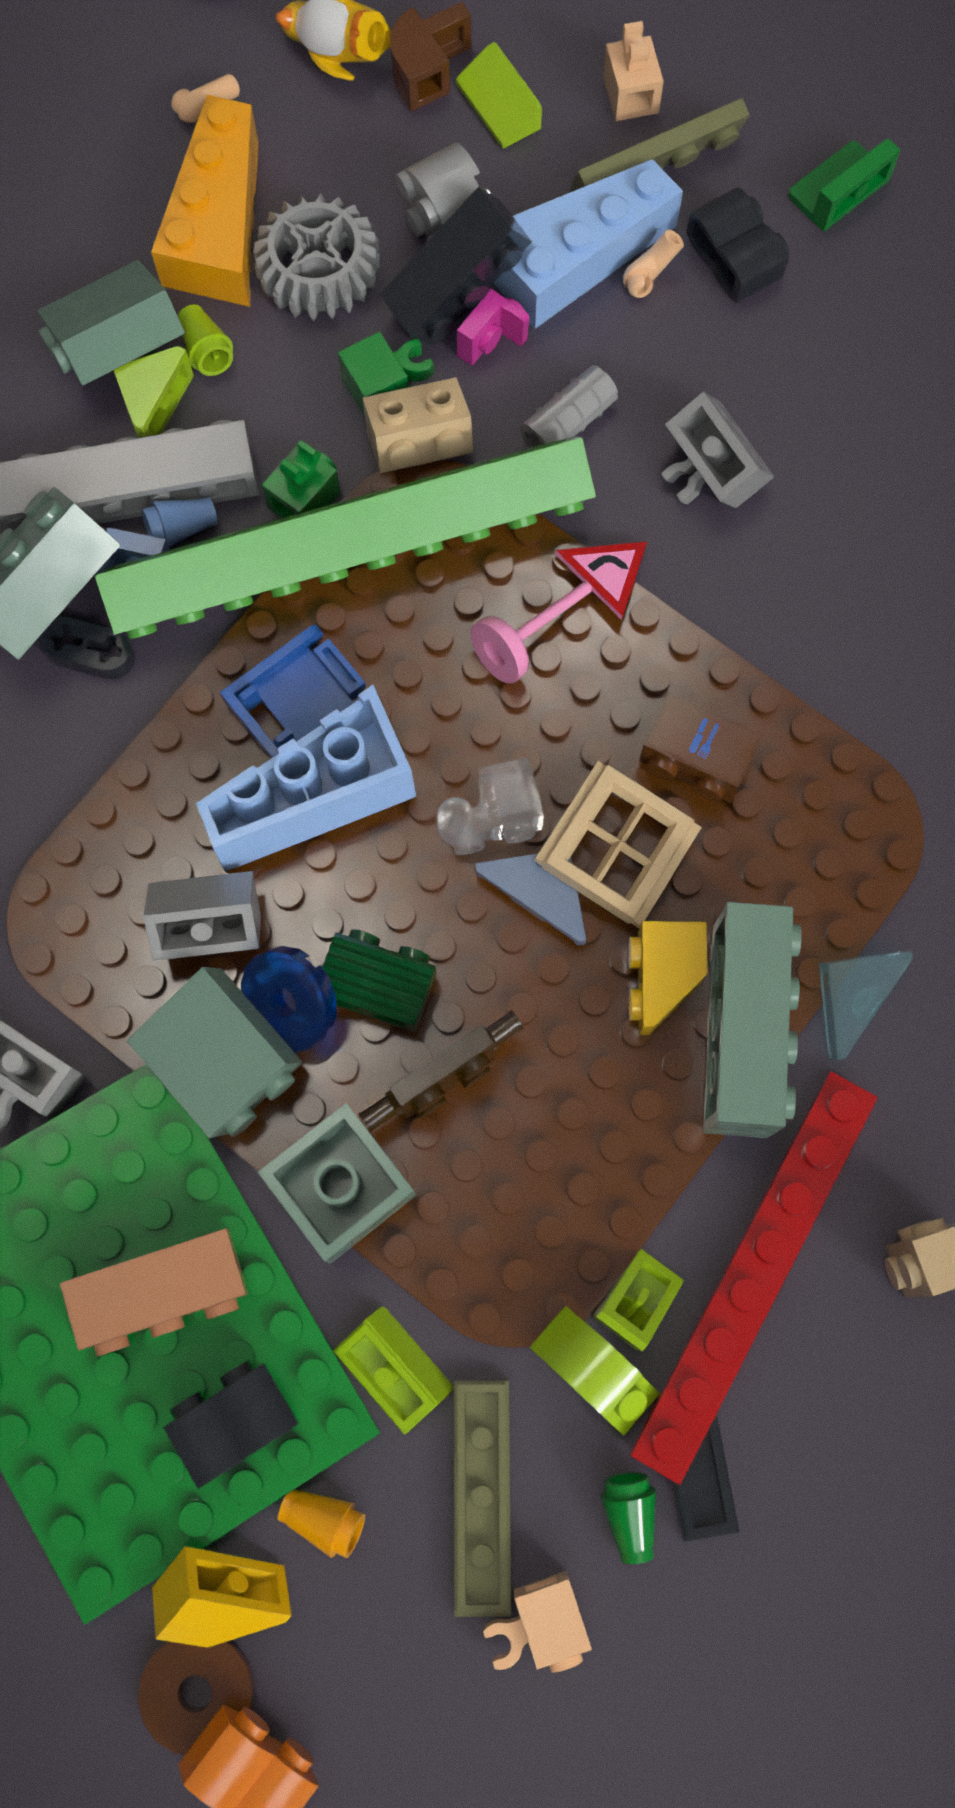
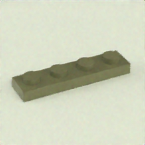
M743 98L578 170L570 191L573 192L652 159L660 168L673 164L674 168H680L695 160L699 156V152L713 146L715 150H720L729 146L740 137L738 132L750 116Z

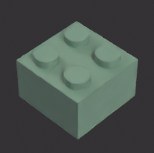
M347 1103L258 1171V1174L324 1262L330 1264L417 1196Z

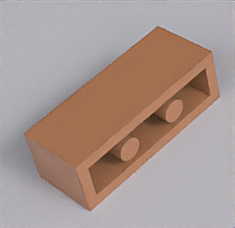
M227 1228L60 1283L77 1348L82 1350L94 1346L96 1357L130 1346L127 1335L149 1328L152 1338L184 1328L182 1316L203 1309L207 1320L238 1310L237 1298L248 1294L232 1236Z

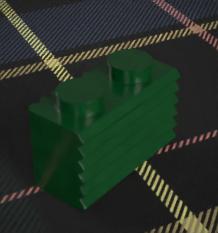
M351 929L349 936L335 932L314 987L317 999L416 1033L437 976L436 966L428 963L430 956L408 946H400L398 953L379 947L381 940L378 937L361 930Z

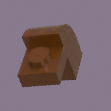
M463 1L445 10H439L422 20L413 7L402 14L393 26L390 37L393 81L398 93L411 112L450 93L448 59L472 48L471 13Z

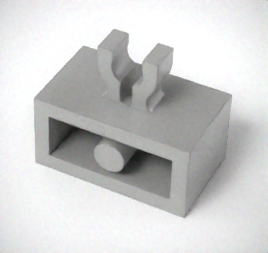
M704 391L665 424L688 458L684 462L669 466L661 473L666 481L673 483L679 476L683 474L691 475L697 470L688 478L687 487L677 494L679 500L684 504L688 505L694 500L706 482L720 502L737 508L774 478L772 472L723 404Z
M0 1020V1093L3 1091L0 1095V1132L8 1124L12 1115V1106L17 1100L22 1101L50 1119L55 1118L62 1113L86 1076Z

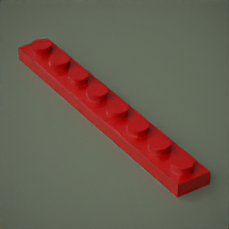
M832 1071L826 1075L630 1450L629 1456L674 1483L681 1485L878 1099L877 1096Z

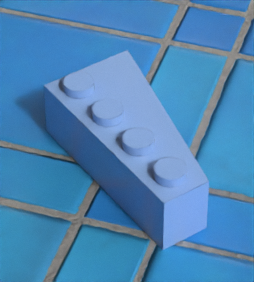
M652 159L514 215V219L531 239L532 243L522 252L523 255L519 263L511 270L503 272L494 282V285L505 297L512 298L521 304L529 315V323L536 329L655 243L666 230L676 228L683 190Z
M374 685L358 694L359 700L343 711L339 712L336 709L321 719V726L297 742L293 738L277 749L278 754L258 768L252 765L196 803L212 847L225 872L416 797L411 768Z

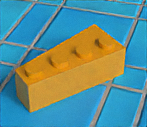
M206 95L151 251L160 283L163 287L250 307V272H252L253 259L251 250L252 231H254L255 222L254 194H256L259 144L251 104Z

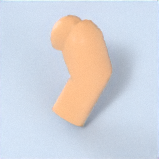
M226 74L191 92L187 89L178 90L172 97L171 106L174 112L178 114L180 120L187 123H195L198 121L206 95L232 100L239 96V85L234 76Z
M669 229L666 230L649 250L627 266L623 276V284L628 288L631 296L641 298L648 295L653 288V280L683 248V240L676 232Z

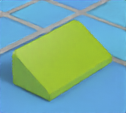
M491 43L464 69L455 81L501 148L504 149L541 129L542 106L497 43Z
M380 1307L367 1317L333 1350L404 1435L429 1414L454 1388L452 1383L385 1307Z

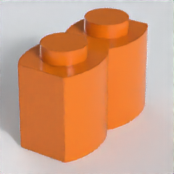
M223 1704L178 1764L183 1785L211 1808H303L319 1787L311 1767L314 1759L310 1753L291 1738H287L282 1743L267 1735L270 1732L267 1723L257 1713L247 1707H243L238 1712Z

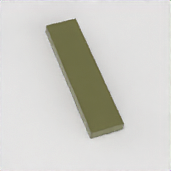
M454 1380V1617L511 1616L509 1380Z

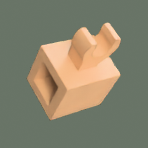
M642 21L624 24L622 40L606 44L603 79L615 122L658 114L660 110L664 80L651 35L642 37Z
M567 1571L513 1589L514 1599L520 1616L511 1619H495L483 1627L485 1639L497 1634H503L511 1642V1646L506 1653L493 1657L494 1669L497 1670L508 1669L516 1664L521 1656L523 1647L527 1643H529L537 1670L549 1666L552 1673L577 1666L583 1661L581 1654L592 1650Z

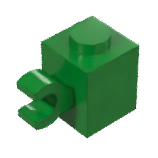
M379 331L338 352L341 379L364 417L363 397L408 388V380L421 382L433 375L434 369L431 358L422 363L411 362L413 358L422 354L419 339L410 340L403 344L399 350L392 352Z
M303 440L299 441L296 447L262 484L268 509L281 518L331 505L341 494L337 467L327 455L315 450Z

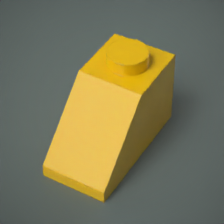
M185 1546L152 1587L155 1635L157 1640L208 1648L286 1623L292 1616L284 1565Z

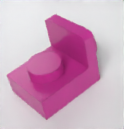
M490 289L486 297L481 300L457 329V356L472 366L483 352L489 354L495 348L501 335L522 346L528 339V313L525 312L524 308L516 300L509 297L504 298Z

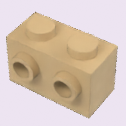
M456 377L363 397L367 435L380 474L473 453L471 414Z
M943 1217L897 1230L901 1240L885 1245L889 1257L884 1259L885 1269L893 1287L896 1290L902 1289L905 1298L931 1297L955 1289V1223L946 1225Z

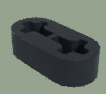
M56 617L39 636L40 646L48 659L53 664L63 668L105 679H118L129 673L134 665L135 654L129 640L123 633L114 635L112 628L70 617ZM69 633L74 643L81 645V647L64 644L62 650L59 651L54 641L55 639L63 640L66 634ZM115 645L121 656H112L109 662L105 663L101 654L94 651V649L110 652L112 646Z

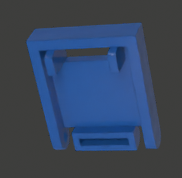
M311 625L220 692L223 702L270 759L278 754L277 749L291 739L294 738L297 742L321 726L320 720L334 710L338 709L341 712L358 701L359 697L354 701L353 699L366 688L365 681L329 638L313 649V652L310 650L323 638V632L317 625ZM262 702L285 729L274 737L273 742L249 713V711Z

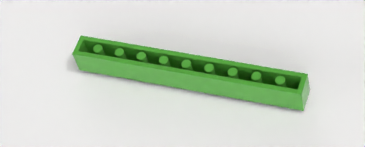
M571 436L101 569L94 576L114 635L126 632L128 639H133L157 631L155 624L157 622L175 618L176 624L182 625L204 618L205 613L203 609L223 604L225 611H231L253 604L252 595L271 590L272 597H280L301 590L299 582L319 577L320 584L337 581L349 576L347 568L366 563L368 570L386 567L396 563L395 554L413 550L416 557L435 553L443 549L442 541L460 536L462 543L477 541L490 536L489 527L503 523L508 524L509 530L526 527L537 522L536 514L554 509L555 516L571 514L583 510L582 501L594 498L596 494L583 438Z

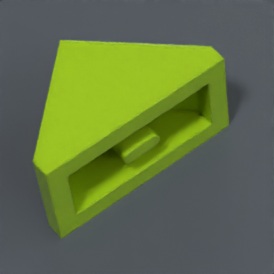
M176 346L130 361L114 370L138 438L163 433L190 384L194 374L186 349Z
M640 1249L594 1312L592 1318L633 1349L643 1352L651 1341L684 1280L643 1249Z

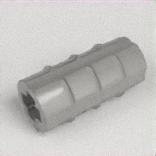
M591 365L577 378H572L571 383L563 390L554 393L553 398L543 407H538L536 413L520 426L524 441L529 448L567 437H575L579 432L585 431V427L595 418L601 417L602 412L618 400V390L615 383L600 367Z

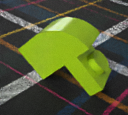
M567 1306L560 1311L529 1347L623 1436L660 1394L623 1355Z

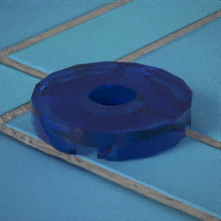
M280 946L256 955L245 967L241 980V991L296 1053L308 1050L319 1044L326 1037L328 1029L333 1027L337 1016L336 995L329 976L320 965L314 967L306 959L310 955L298 948ZM283 988L288 990L293 996L295 1010L290 1008L285 1002Z

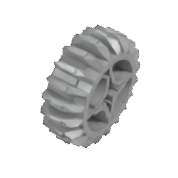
M321 193L316 202H308L301 194L299 205L293 207L284 201L281 208L282 214L269 212L268 225L259 226L257 234L259 241L254 242L255 247L253 248L256 261L254 264L256 276L260 279L264 293H266L267 297L274 298V303L278 306L279 310L289 306L290 312L295 318L306 310L313 322L318 312L326 311V314L333 320L336 308L341 307L350 313L353 307L352 299L364 302L367 295L366 288H374L376 272H379L378 268L380 267V256L377 253L379 251L378 238L375 236V232H372L368 217H360L355 205L344 209V204L339 196L331 203H326ZM346 246L353 253L347 263L341 260V251ZM289 251L293 254L291 257L292 264L286 269L282 265V261Z

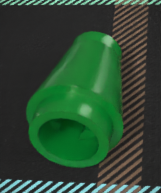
M625 1472L607 1477L604 1480L605 1491L600 1495L617 1549L620 1552L621 1562L625 1564H640L654 1558L655 1487L649 1485L648 1475L642 1472Z

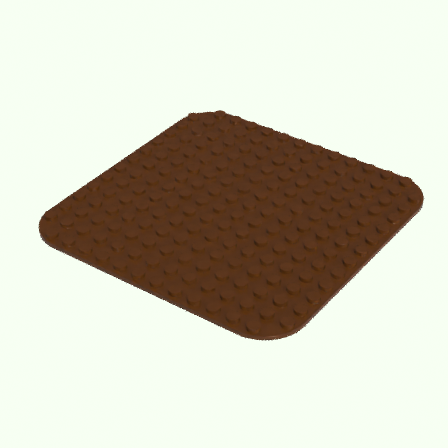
M443 459L381 474L377 470L361 481L343 501L467 465ZM539 513L536 514L537 522L526 527L509 530L508 524L503 523L489 527L490 536L477 541L462 543L461 537L458 536L442 541L443 549L435 553L416 557L414 551L409 550L395 554L396 563L386 567L368 570L366 563L347 568L349 576L337 581L320 584L319 577L299 582L301 590L280 597H272L271 590L263 592L31 856L13 886L6 915V930L10 951L17 968L29 985L133 1071L146 1063L126 1040L202 967L222 968L303 1062L291 1073L295 1081L284 1093L271 1101L266 1097L253 1110L257 1117L245 1130L234 1137H231L229 1133L216 1137L257 1171L261 1170L345 1103L348 1104L369 1131L359 1116V1112L364 1111L385 1096L384 1093L390 1091V1086L481 1025L487 1028L512 1010L521 1021L524 1029L498 1045L499 1049L494 1051V1060L489 1065L491 1072L466 1089L460 1082L446 1092L444 1097L447 1102L422 1119L416 1113L407 1119L403 1114L400 1116L397 1114L374 1129L373 1132L369 1131L417 1196L352 1247L457 1332L484 1344L508 1348L530 1347L565 1306L582 1320L587 1319L601 1303L634 1256L725 1136L703 1133L712 935L713 926L726 903L737 902L793 907V924L801 925L802 937L800 953L798 957L792 956L791 977L799 978L800 993L797 1009L790 1010L789 1031H796L797 1036H799L913 882L919 869L924 846L923 821L916 798L902 775L887 760L635 581L622 620L592 591L523 640L529 657V667L522 678L515 683L507 684L493 676L481 663L471 641V628L482 618L495 616L507 622L516 631L583 583L555 555V550L583 548L586 546ZM311 625H317L323 632V638L310 650L313 652V649L329 638L365 681V690L374 685L411 768L416 797L225 872L212 847L196 803L252 765L258 768L270 760V758L223 702L220 692ZM669 692L763 734L731 803L723 799L719 802L705 799L693 790L692 785L676 778L674 780L661 779L650 773L646 768V764L639 762L643 744ZM263 702L249 711L250 715L272 742L275 736L285 730ZM598 761L606 766L610 765L694 819V823L702 827L645 921L706 922L707 976L701 985L650 1035H639V1021H630L629 992L630 989H638V969L629 968V938L638 937L639 928L631 923H626L578 892L586 944L576 945L572 939L546 921L543 922L491 883L477 877L475 871V863L538 854ZM611 792L593 822L617 837L635 809V806ZM643 813L625 843L650 858L668 827ZM587 830L571 855L572 863L593 876L611 845ZM620 851L601 882L626 897L644 866ZM253 871L261 913L259 949L153 961L143 919L148 883ZM351 929L361 930L378 937L381 940L379 947L398 953L400 946H408L430 956L428 963L436 966L437 976L416 1033L317 999L314 987L335 932L349 936Z

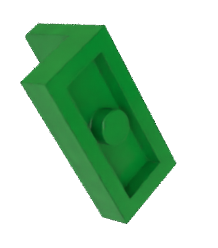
M887 138L868 152L857 141L852 140L793 185L789 190L788 198L824 232L890 181L900 149Z

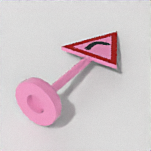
M648 541L555 550V555L583 583L516 631L507 622L495 616L485 617L476 622L471 628V641L481 663L498 680L507 684L515 683L523 677L529 667V657L523 640L592 591L622 620Z

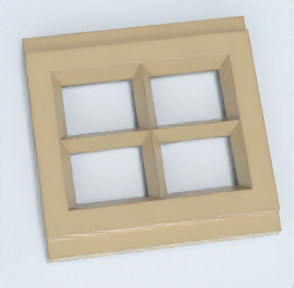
M598 761L534 861L541 865L542 869L618 918L640 928L642 921H645L702 827L694 823V819L610 765L606 766ZM611 792L635 806V809L617 837L593 822ZM643 813L668 827L650 858L625 843ZM587 830L611 845L593 876L568 861ZM620 851L644 866L626 897L601 882Z

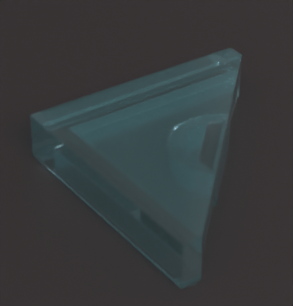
M896 951L819 963L829 1059H846L913 960L912 951Z

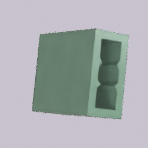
M139 260L37 310L45 326L39 329L38 333L49 354L55 358L64 374L72 371L82 386L185 334L166 289Z
M202 967L126 1040L208 1138L228 1133L231 1137H234L245 1130L257 1117L253 1110L266 1097L271 1101L284 1093L295 1081L291 1073L303 1063L222 968Z

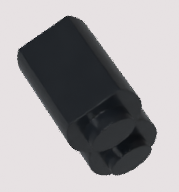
M736 187L690 212L686 230L689 240L701 259L712 268L718 283L735 303L783 278L789 260L787 243L780 233H774L768 225L763 223L761 206L754 197H749L741 188Z
M247 1360L219 1378L224 1386V1389L204 1400L198 1391L169 1410L174 1421L163 1428L197 1489L299 1424L298 1419L265 1363L254 1369L250 1361Z

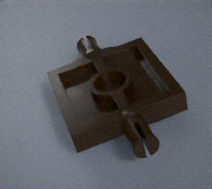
M512 1010L487 1028L482 1025L390 1086V1091L384 1093L385 1096L364 1111L359 1112V1116L369 1131L373 1132L374 1129L397 1114L399 1116L403 1114L406 1119L415 1113L420 1119L430 1115L447 1102L444 1096L454 1086L461 1082L466 1089L491 1072L489 1065L494 1060V1051L499 1049L498 1045L520 1030H523L524 1026Z

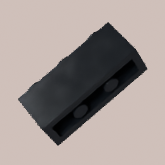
M478 186L379 295L410 337L434 346L452 333L455 323L470 307L476 306L486 297L488 288L503 272L511 270L519 263L523 255L522 252L532 241L498 198Z

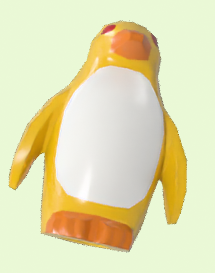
M298 0L285 5L282 11L276 13V21L281 26L282 31L293 41L302 43L307 48L311 59L322 71L336 78L354 81L355 76L344 69L340 63L372 62L377 60L390 47L391 30L383 15L375 9L354 0Z

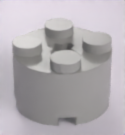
M458 142L444 146L395 174L397 186L411 206V208L405 211L408 224L417 237L425 234L427 242L479 186L474 176L479 174L480 171L469 153Z

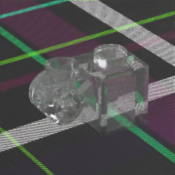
M529 757L479 768L478 786L482 802L477 807L472 808L465 799L451 797L445 800L437 811L438 832L446 843L453 845L456 855H468L485 848L484 841L490 839L492 841L505 839V842L509 844L529 840L535 836V831L542 830L544 817Z

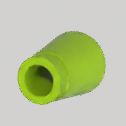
M195 304L184 307L179 312L178 318L185 332L182 337L191 366L206 376H215L223 373L233 361L232 341L203 311L202 307Z

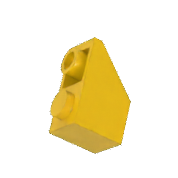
M642 921L638 937L629 938V968L638 969V989H630L629 1019L630 1021H639V1035H650L701 985L707 976L706 922Z

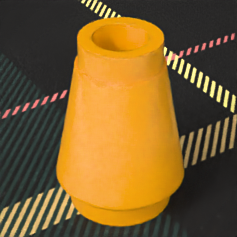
M294 1489L284 1497L278 1512V1521L287 1524L290 1529L330 1558H333L336 1554L348 1558L360 1538L366 1515L355 1510L356 1505L353 1502Z

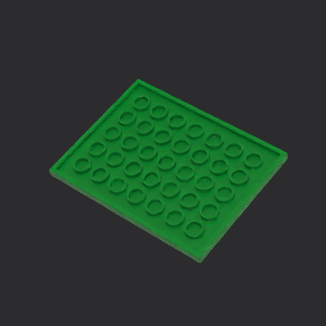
M146 1064L0 1149V1471L82 1622L86 1625L160 1577L185 1546L203 1549L380 1434V1430L211 1141ZM225 1228L230 1230L248 1290L247 1295L237 1298L238 1310L207 1320L203 1309L182 1316L184 1328L154 1338L151 1337L149 1328L128 1334L130 1346L96 1357L94 1346L78 1350L62 1294L61 1282ZM247 1360L250 1361L254 1369L265 1363L298 1419L299 1424L197 1489L163 1428L174 1421L169 1410L198 1391L204 1400L224 1389V1386L219 1378Z

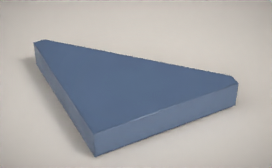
M538 854L475 863L477 877L491 883L543 922L546 921L572 939L576 945L586 944L578 892L542 869V866L534 861Z

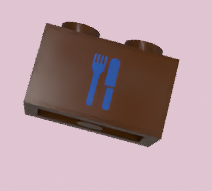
M669 692L643 744L639 762L646 764L647 770L661 779L674 780L676 778L692 785L693 790L705 799L715 802L723 799L731 803L763 734Z

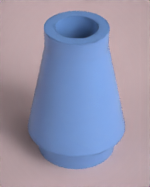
M210 497L152 501L151 507L141 510L147 535L165 539L169 548L209 527L218 525L217 514Z

